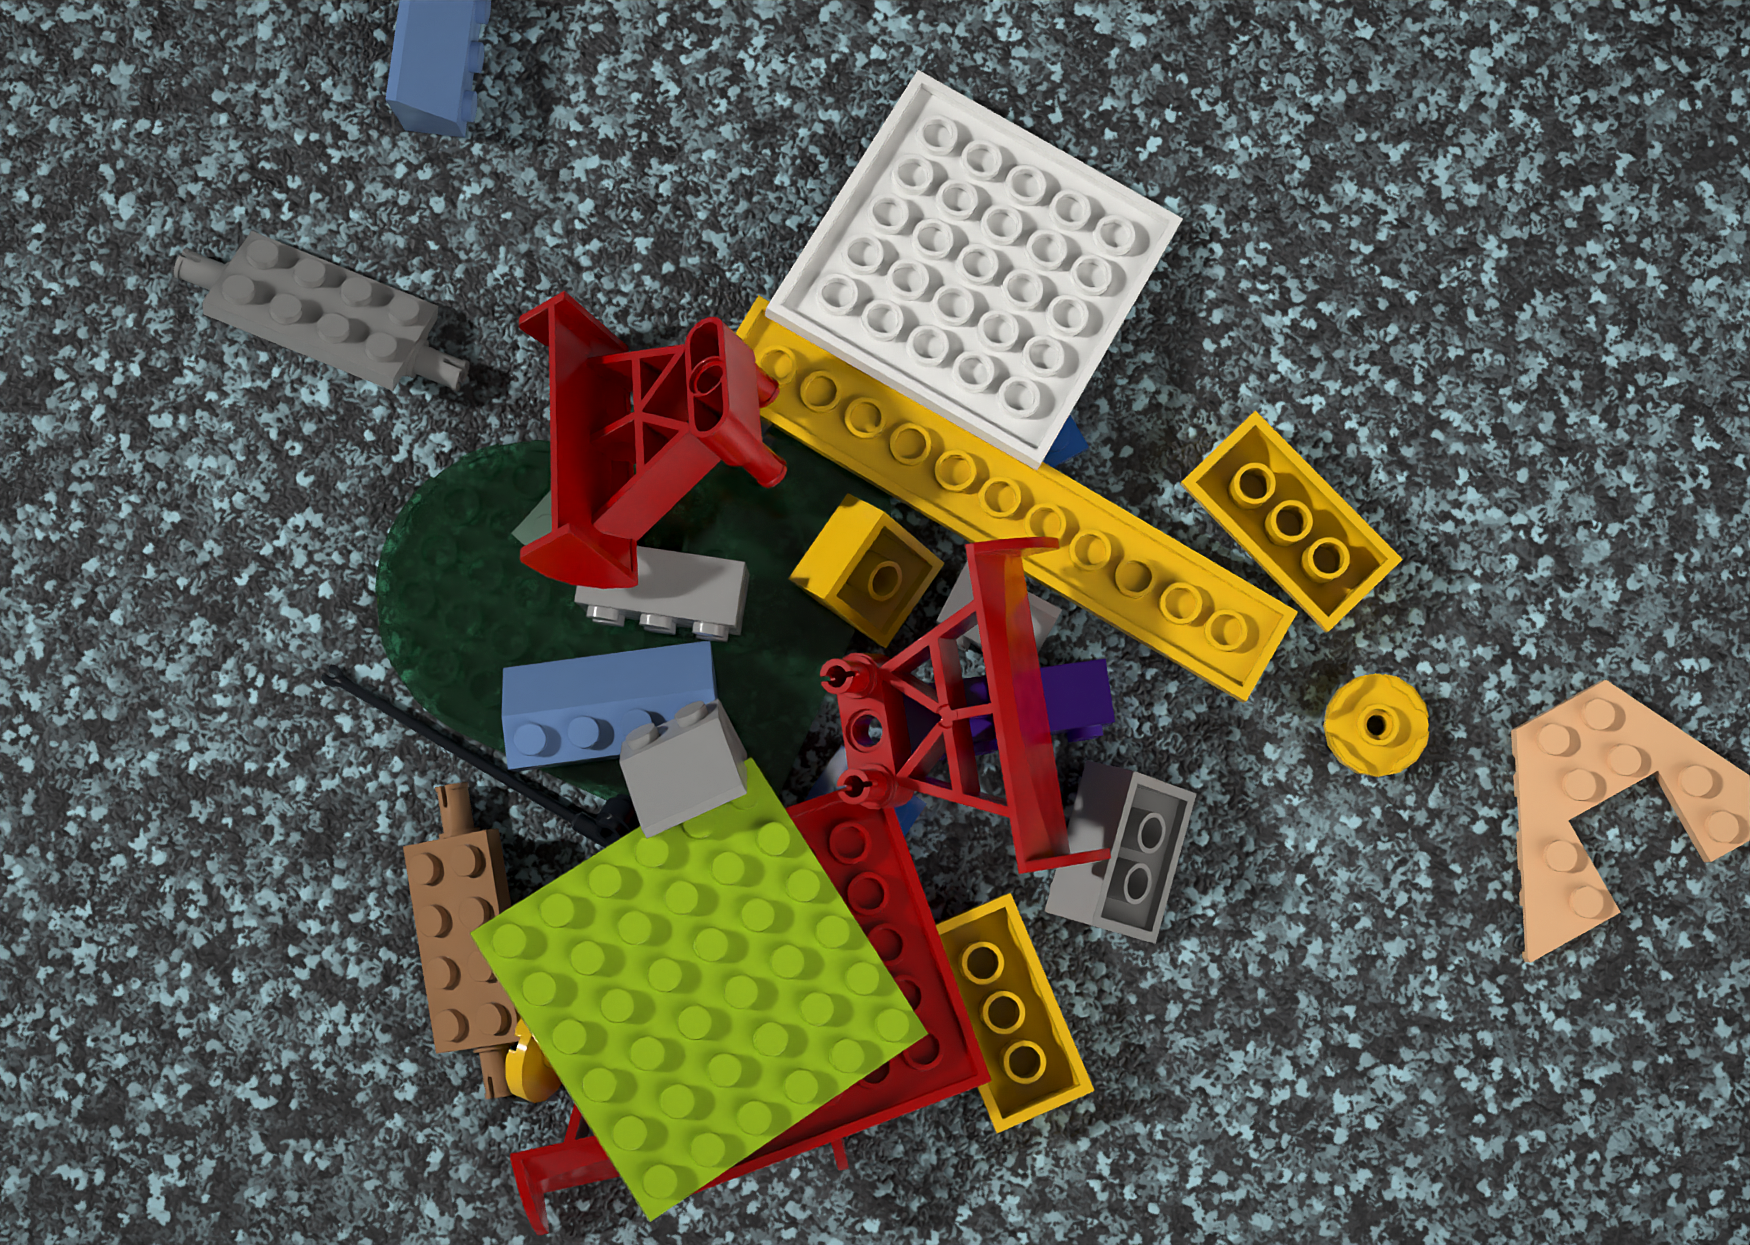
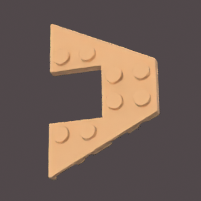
M1607 680L1597 682L1511 730L1512 755L1515 757L1516 765L1513 779L1514 797H1517L1519 831L1516 832L1518 869L1521 872L1522 885L1519 899L1520 906H1523L1525 951H1522V957L1525 962L1531 963L1621 913L1569 820L1649 775L1654 774L1704 862H1712L1750 841V775Z

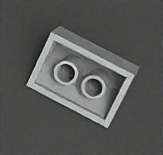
M1086 760L1067 828L1070 853L1110 847L1111 859L1056 868L1044 912L1156 944L1196 793L1136 771Z

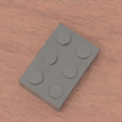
M637 546V586L614 589L577 586L574 602L587 612L586 617L592 618L594 623L624 627L626 618L640 620L639 625L645 626L644 630L675 635L676 627L680 626L693 628L692 633L696 634V638L727 642L728 634L741 635L750 573L745 562Z

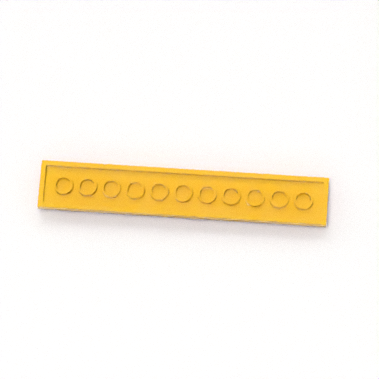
M758 295L737 329L736 334L753 349L756 358L755 363L770 377L779 382L780 392L777 398L769 406L759 408L760 416L774 423L775 428L970 543L1021 537L1058 538L1059 550L1022 557L1024 574L1238 701L1242 703L1247 701L1298 611L1048 464L1042 462L1038 470L1031 468L767 318L765 312L770 301Z

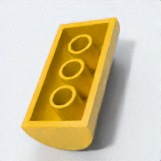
M1256 410L1180 483L1198 504L1325 633L1329 632L1403 560Z
M1011 893L993 898L936 922L937 930L992 1082L981 1085L977 1089L995 1132H1002L1095 1091Z

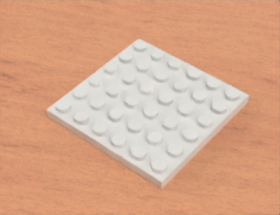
M917 70L766 307L765 316L1022 463L1038 470L1183 218Z

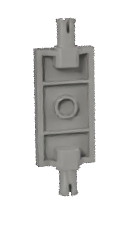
M254 231L249 233L231 261L226 264L198 254L189 248H185L182 251L183 256L179 255L175 263L174 278L185 280L210 290L202 301L204 315L394 391L402 376L415 378L417 374L458 392L461 388L459 382L464 383L470 366L469 361L458 359L429 347L427 337L438 319L437 305Z

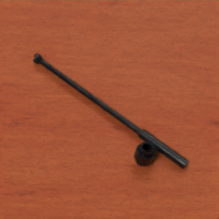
M331 664L328 672L336 677L328 676L326 673H323L321 676V681L325 685L341 687L569 822L574 831L603 848L608 847L640 826L631 796L617 794L615 798H609L600 809L596 819L583 811L577 813L348 679L344 675L343 670L337 665Z

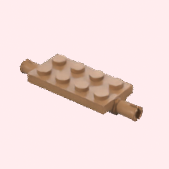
M469 782L448 784L445 787H435L444 832L439 834V839L403 846L436 1054L473 1048L474 1053L479 1052L485 1087V1099H492L494 1097L500 1098L514 1095L510 1092L506 1081L505 1061L510 1046H514L515 1042L520 1040V1037L514 1036L521 1017L469 934L509 909L511 901L499 828L480 831V827H474L468 790Z

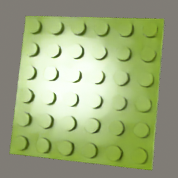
M752 757L744 761L747 768V794L649 838H646L641 826L469 934L649 1222L928 1034Z

